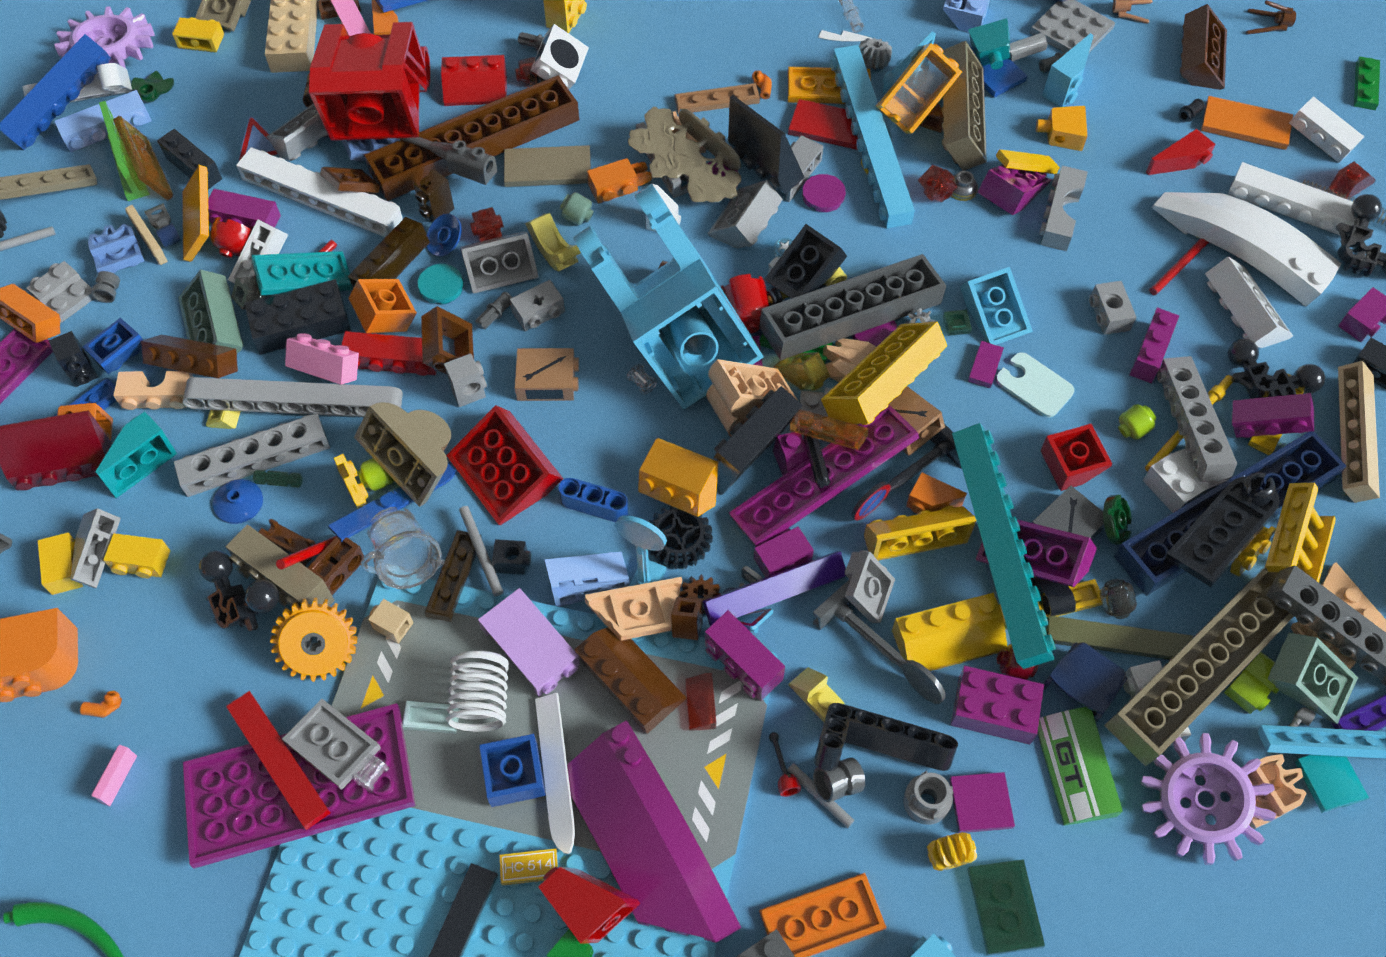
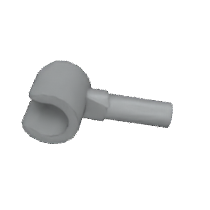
M1303 707L1295 713L1294 719L1289 726L1298 727L1300 722L1309 726L1316 713Z

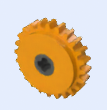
M317 598L313 599L312 604H308V601L303 599L302 606L300 607L297 603H292V611L285 608L282 613L284 617L278 616L276 619L278 625L272 628V633L276 635L271 636L270 643L276 645L272 647L271 651L272 653H279L275 661H284L282 669L286 670L290 667L292 669V677L297 672L301 673V680H304L306 675H310L312 681H315L318 675L321 676L322 680H326L327 673H330L333 677L336 676V668L343 671L346 666L344 661L350 663L352 661L350 654H355L356 646L352 644H357L358 637L352 635L356 633L357 628L355 626L350 627L353 622L352 617L345 619L347 610L337 611V603L332 607L328 606V599H325L323 604H318ZM312 636L317 637V643L312 642Z

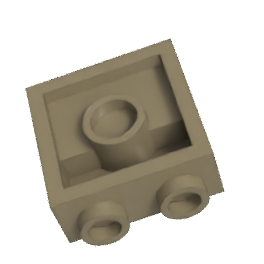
M202 0L195 18L207 21L210 19L220 22L222 29L234 32L240 16L245 17L251 0Z

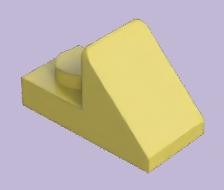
M807 667L789 683V686L824 722L830 704L845 703L827 685L828 677Z

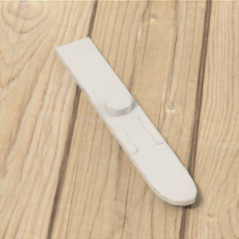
M553 693L535 699L550 832L557 848L563 853L569 854L572 852L574 845V818L558 693Z

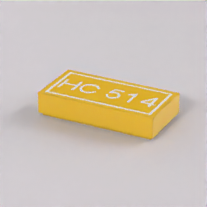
M547 849L500 855L501 885L545 881L543 879L544 875L552 868L558 867L557 850Z

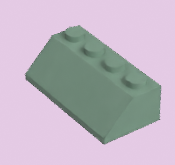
M200 269L178 297L187 339L236 348L238 353L242 350L243 341L240 336L226 276Z

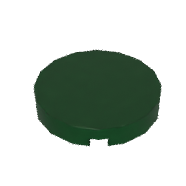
M1119 494L1110 495L1106 498L1103 508L1104 528L1109 541L1114 545H1121L1129 540L1131 536V530L1127 531L1128 524H1131L1132 521L1131 511L1125 498H1121Z

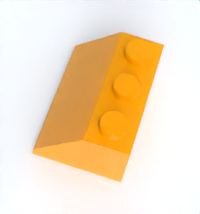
M658 438L654 441L639 469L638 492L698 517L716 504L719 462Z

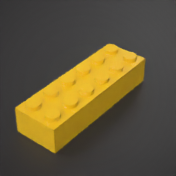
M938 321L899 325L821 399L831 423L843 425H867L872 423L875 417L882 410L886 409L888 404L895 397L899 396L902 393L901 391L908 384H911L920 372L926 370L927 365L938 358L940 353L947 347Z

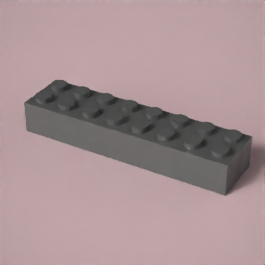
M924 254L763 308L761 309L759 328L781 361L908 316L910 312L916 313L919 308L925 310L939 305L942 302L946 284Z

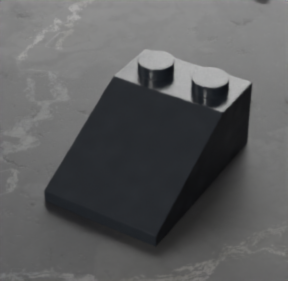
M805 224L764 280L792 299L817 290L834 275L847 255L840 246Z

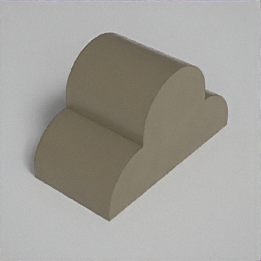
M385 402L369 406L354 438L419 507L424 505L430 498L448 465L447 457L444 453L451 439V430L448 424L440 416L427 410H414L407 413L399 406Z

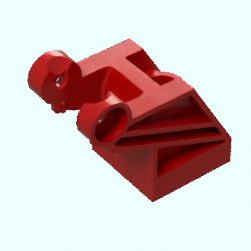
M393 22L391 33L386 35L359 33L348 36L344 24H324L310 66L309 94L330 139L356 140L419 137V92H427V87L431 83L430 58L427 46H420L413 22Z

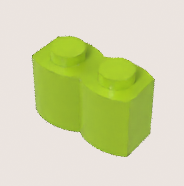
M1260 652L1227 688L1224 694L1249 714L1256 709L1261 712L1271 701L1267 697L1271 691L1275 694L1279 691L1268 680L1271 668L1275 662Z

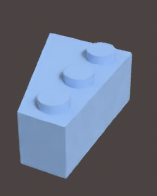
M622 552L544 559L555 606L558 607L585 601L586 594L629 587L630 585Z

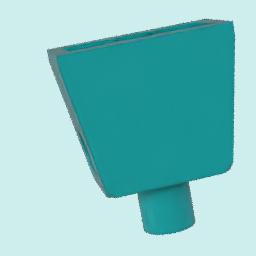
M1008 19L968 29L971 46L981 65L990 64L992 69H1000L1003 66V60L1010 58Z

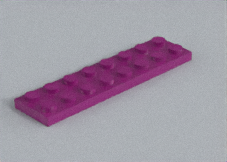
M888 404V407L882 410L872 423L867 425L858 424L821 449L830 479L828 486L823 488L817 486L808 458L729 512L730 517L751 543L757 547L763 542L775 538L919 439L918 432Z

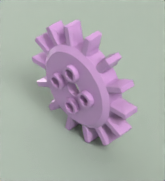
M109 6L105 8L104 15L96 17L89 10L86 11L85 16L87 20L82 23L71 19L67 22L72 32L58 31L56 34L60 43L54 44L59 57L61 56L62 58L86 34L111 57L109 63H116L126 68L124 59L130 56L141 61L143 56L140 48H153L150 37L155 36L151 23H147L143 13L133 17L130 8L126 7L120 15H114Z
M1203 733L1199 740L1200 753L1190 754L1186 743L1178 737L1173 742L1174 749L1180 757L1177 762L1171 763L1162 754L1153 760L1155 765L1166 772L1163 780L1151 776H1143L1140 784L1146 788L1160 791V801H1148L1141 806L1142 813L1150 814L1156 811L1163 812L1167 822L1159 825L1154 831L1153 835L1156 839L1165 837L1173 829L1182 836V840L1176 848L1177 856L1183 857L1189 851L1191 842L1203 845L1202 857L1205 865H1212L1215 860L1214 845L1223 843L1227 848L1229 856L1234 861H1237L1243 857L1241 849L1235 842V837L1243 834L1251 843L1258 846L1265 841L1263 836L1251 828L1249 824L1253 817L1263 821H1273L1275 819L1276 813L1255 806V796H1266L1273 792L1275 788L1273 784L1268 783L1252 786L1247 775L1256 771L1262 762L1258 758L1252 759L1240 768L1232 761V757L1237 751L1238 742L1232 740L1228 743L1221 756L1211 753L1209 733ZM1195 777H1203L1205 784L1203 786L1197 785ZM1199 793H1210L1214 799L1213 805L1211 807L1202 806L1198 801ZM1220 793H1227L1230 796V801H1222ZM1180 800H1189L1190 807L1183 808L1180 804ZM1206 815H1212L1215 818L1214 825H1209L1205 821Z

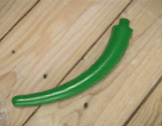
M29 902L14 904L12 911L4 912L3 919L5 924L14 922L17 927L37 923L63 926L89 939L106 957H124L112 937L97 922L73 908L50 902Z

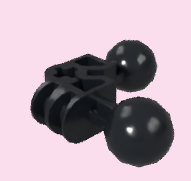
M1373 194L1360 195L1354 200L1351 205V213L1355 222L1352 226L1344 223L1336 225V230L1339 231L1341 237L1338 256L1345 262L1344 271L1353 267V273L1359 274L1364 270L1365 277L1371 275L1375 265L1381 266L1386 275V253L1380 252L1382 245L1373 243L1366 246L1364 242L1372 237L1374 231L1368 228L1369 222L1378 218L1382 211L1380 199Z
M1238 339L1228 349L1229 361L1233 365L1244 369L1243 372L1234 373L1231 380L1233 383H1240L1245 386L1250 399L1296 395L1295 389L1303 393H1315L1325 384V373L1315 364L1300 366L1292 376H1288L1285 369L1276 370L1273 376L1268 375L1269 366L1267 362L1257 364L1259 349L1250 339Z
M218 550L205 553L199 563V572L204 579L213 582L216 588V592L206 598V601L210 602V612L214 613L215 616L214 623H218L221 628L237 625L247 627L249 631L257 630L256 616L273 610L279 601L277 587L268 580H257L251 583L246 592L242 584L231 586L228 577L233 570V564L229 559V555Z

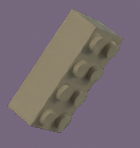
M248 524L225 546L231 554L229 559L237 566L236 570L243 577L248 579L251 576L256 581L268 580L277 587L279 591L278 603L285 607L286 604L292 606V603L295 602L300 607L302 606L303 599H306L308 604H312L314 598L318 599V604H323V601L328 599V606L335 601L324 580L300 562L282 570L278 569L276 561L289 554Z

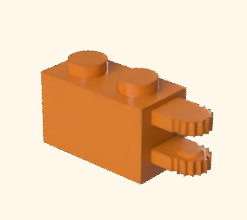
M628 158L587 171L588 185L598 204L638 191V186L652 180V174L650 171L645 172L648 168L645 162L631 164Z

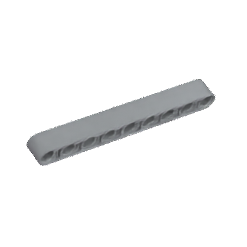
M193 377L186 381L183 404L191 409L291 414L317 413L318 415L364 417L369 406L375 403H391L401 408L403 392L399 388L390 386Z

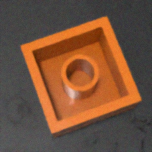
M358 279L348 298L366 333L407 332L417 314L399 279Z

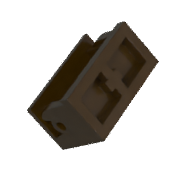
M431 169L430 173L420 181V186L413 183L416 193L415 198L419 205L418 210L423 218L433 222L439 216L449 214L455 209L448 179L436 170Z

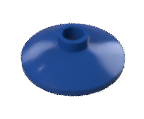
M443 214L431 224L427 233L430 241L427 248L431 254L443 257L451 253L457 246L462 228L456 216Z
M237 479L224 484L216 492L213 499L215 514L219 519L230 524L244 523L252 519L260 511L263 504V494L258 485L245 479Z

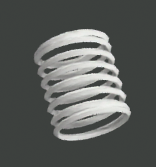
M467 651L453 656L450 660L453 667L449 670L452 675L449 682L452 686L448 689L451 696L447 700L451 705L446 709L450 714L446 718L447 723L456 729L473 732H485L501 728L506 723L504 711L507 708L505 703L507 695L505 691L508 687L505 682L508 680L506 673L509 669L508 660L500 654L488 651ZM463 658H483L498 662L502 666L496 667L491 664L477 662L456 664L455 661ZM468 667L484 668V669H471V668H468ZM455 670H459L464 673H456ZM455 679H461V680H466V681H488V680H493V681H496L497 683H494V684H487V683H482V682H460V683H457V682H454V680H455ZM457 688H458V689H463V690H471V691L493 690V691H496V693L488 694V693H482V692H469V691H468V692H458V693H457V692H455V691H453V690H454V689H457ZM456 698L465 699V700H487V699H490V700H493V701H496V702L489 703V704H488V703H482V702H471V701L455 702V701H453V699H456ZM461 708L467 710H460L455 712L452 709ZM481 709H490V710H493V711H495V712L488 711V710H481ZM457 717L476 720L494 717L498 720L483 724H464L451 719Z

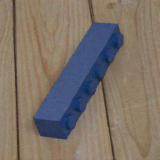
M84 34L0 122V131L23 150L32 146L36 141V137L42 131L49 128L51 121L64 112L66 105L71 100H75L83 87L89 85L94 80V76L98 73L97 66L108 64L111 57L102 47Z

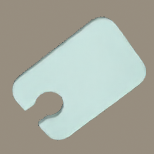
M1017 353L1009 362L1024 371L1025 375L1023 377H1013L1004 367L996 377V382L1000 387L1042 416L1048 418L1055 416L1074 394V387L1071 383L1026 353Z

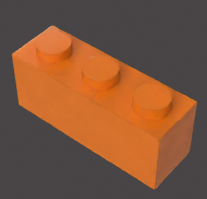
M15 284L0 288V319L35 343L60 334L61 319L56 311H53Z

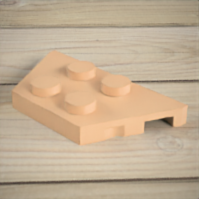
M1337 562L1329 568L1328 574L1321 585L1386 632V619Z
M682 577L586 594L584 600L589 608L620 641L671 631L672 628L671 612L676 597H679Z

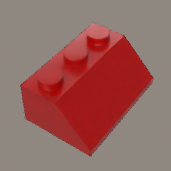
M504 55L442 57L441 77L444 106L485 105L507 96V70Z

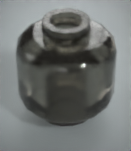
M1123 579L1107 581L1099 592L1104 612L1109 616H1114L1116 619L1127 618L1137 607L1133 586Z

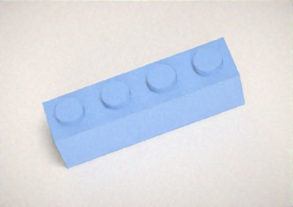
M137 90L106 101L121 131L125 129L130 130L152 121ZM99 104L55 120L60 135L70 152L108 138L107 128Z

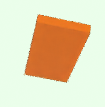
M1208 96L1201 131L1286 150L1289 145L1292 126L1289 122L1292 120L1293 114Z
M865 873L759 910L766 934L769 935L777 929L795 957H811L886 930L887 928Z

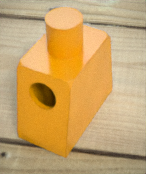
M1085 106L1052 108L1048 120L1037 119L1036 132L1047 133L1048 144L1051 146L1082 151L1087 139Z

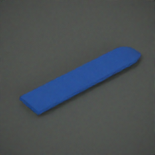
M451 461L448 462L447 468L434 490L448 483L456 474L457 469ZM399 486L328 525V528L342 542L346 537L349 538L414 501Z

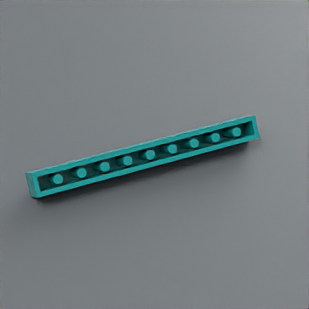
M981 423L953 432L954 443L1016 662L1023 669L1052 661L1054 660L1052 651L1056 650L1055 643L1051 634L1047 635L1045 626L1048 625V620L1044 610H1040L1038 602L1041 601L1040 593L1036 586H1032L1030 578L1034 577V573L1030 563H1026L1024 559L1027 550L1023 540H1019L1017 532L1020 531L1019 523L1015 516L1012 517L1010 509L1014 507L1009 494L1005 495L1004 487L1007 486L1003 473H999L997 468L1001 464L997 452L992 451L991 444H994L990 430L985 431Z

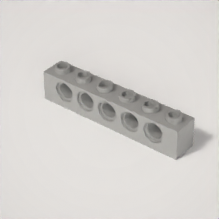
M1192 357L1163 359L1161 368L1157 372V379L1163 385L1165 399L1169 400L1171 405V414L1178 422V431L1184 437L1185 448L1192 457L1194 471L1198 472L1201 482L1231 479L1237 461Z
M316 413L303 416L301 419L289 423H282L265 431H258L254 435L242 439L232 440L230 443L218 447H211L194 455L185 456L180 460L174 461L180 486L187 497L222 486L230 481L242 479L330 449V445L320 418Z

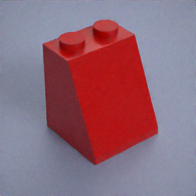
M554 867L544 875L543 879L545 881L538 886L580 944L598 943L641 904L638 899L575 868Z

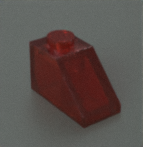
M1353 161L1339 170L1329 188L1330 190L1334 189V193L1338 191V195L1342 192V196L1346 194V198L1349 195L1351 198L1375 183L1376 179Z

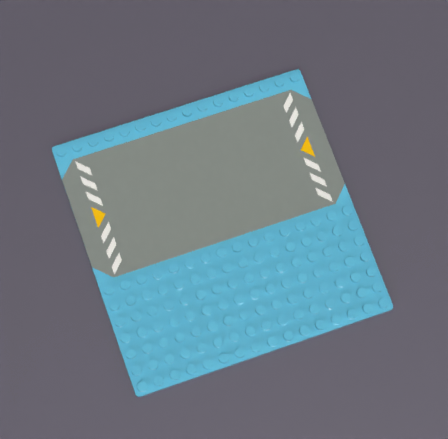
M383 570L380 573L359 630L357 644H354L356 652L351 654L352 661L346 665L332 707L344 717L397 703L400 707L401 719L403 721L406 701L450 704L447 699L451 696L448 689L452 686L449 682V679L452 677L449 670L453 667L450 663L453 656L467 651H488L502 655L509 663V669L506 672L508 680L505 682L508 687L505 691L507 695L505 700L507 708L504 711L506 723L501 728L492 731L473 732L457 729L456 734L403 729L416 806L281 844L239 957H429L471 863L497 873L498 877L462 957H547L546 955L569 928L538 886L544 881L501 885L500 855L556 849L558 868L579 869L620 891L621 889L572 797L575 836L572 852L569 854H565L558 849L552 839L546 796L491 807L486 794L479 745L534 734L538 744L543 774L535 699L553 693H558L567 764L602 733L627 720L678 806L727 898L770 693L762 701L757 697L751 698L743 690L744 684L738 678L733 680L725 672L724 667L726 666L719 659L714 661L707 654L704 637H699L698 640L673 638L672 631L632 638L640 649L687 698L653 730L646 734L581 662L578 665V670L568 678L563 677L557 682L558 685L553 691L548 694L543 693L538 697L535 694L533 685L490 634L487 636L481 630L478 622L479 618L506 599L507 595L494 596L493 592L464 587L451 622L428 618L425 616V610L437 581ZM383 599L408 612L414 622L399 644L375 631L368 620L373 607L379 605ZM532 601L573 650L591 634L607 627L596 614ZM463 658L455 661L456 664L477 662L491 664L496 667L502 666L498 662L483 658ZM468 667V668H471V669H484V668ZM455 670L456 673H464L462 671ZM455 679V680H454V682H457V683H460V682H482V683H487V684L497 683L496 681H493V680H488V681H466V680H461V679ZM458 688L453 690V691H455V692H457V693H458V692H468V691H469V692H482V693H488V694L496 693V691H493V690L471 691V690H463V689H458ZM460 698L453 699V701H455V702L471 701V702H482V703H488V704H489V703L496 702V701H493V700H490V699H487V700H465V699H460ZM481 709V710H488V711L495 712V711L490 710V709ZM494 717L476 720L459 718L458 722L464 724H483L498 719ZM633 912L601 941L589 943L594 951L592 957H714L717 943L706 941L703 937L690 934L686 936L665 931V928L638 924Z

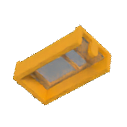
M935 43L923 46V49L876 105L882 113L906 134H912L962 73L958 68L959 64L952 58L948 59L942 54L944 52L943 49Z

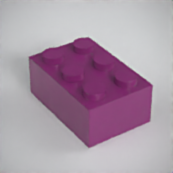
M729 610L705 631V645L707 647L705 651L714 661L719 659L726 666L724 667L725 672L733 680L738 678L744 684L743 690L751 698L757 697L762 701L783 681L785 665Z
M964 666L958 679L951 726L1030 745L1038 732L1044 684Z

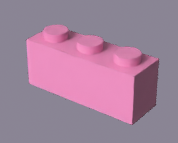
M297 334V337L287 339L285 366L342 385L357 380L359 353L349 350L347 346L332 345L328 340L313 339L309 334Z

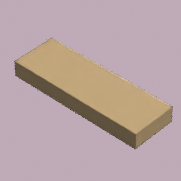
M134 206L126 207L125 211L158 264L163 265L168 261L162 249Z

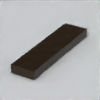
M456 531L425 610V616L428 618L451 622L477 554L466 531Z

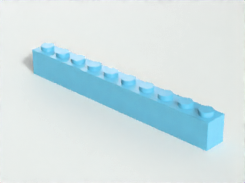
M858 45L834 49L833 58L830 59L831 70L835 71L836 85L841 88L840 95L842 103L845 102L846 116L852 121V134L857 135L858 138L856 144L858 152L862 153L863 168H868L869 171L867 175L868 183L874 189V202L879 204L880 220H884L886 229L912 224L915 210L881 110L876 107L878 101Z

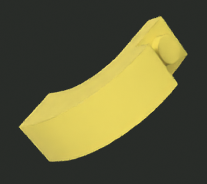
M550 213L543 214L525 223L538 250L554 270L561 271L578 262L576 255L581 253L577 245L566 243Z

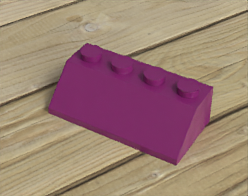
M1017 520L1020 526V531L1017 532L1019 540H1023L1027 550L1024 559L1026 563H1030L1034 577L1075 587L1089 572L1097 549L1090 537ZM982 542L976 560L989 564Z

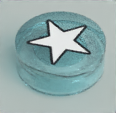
M790 238L778 239L774 245L775 256L781 257L793 240Z

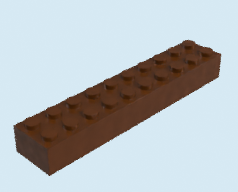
M559 75L423 130L419 132V137L432 142L454 143L461 140L466 143V147L472 149L482 147L486 154L496 156L505 152V149H513L579 121L578 102ZM403 140L396 141L364 155L369 172L380 185V191L386 201L415 190L413 183L420 186V181L430 173L431 169L436 170L444 177L453 174L448 171L447 161L431 152V150Z

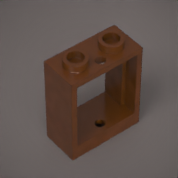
M438 306L421 316L423 364L447 374L444 363L470 353L474 359L471 323ZM443 335L454 340L455 356L443 350Z

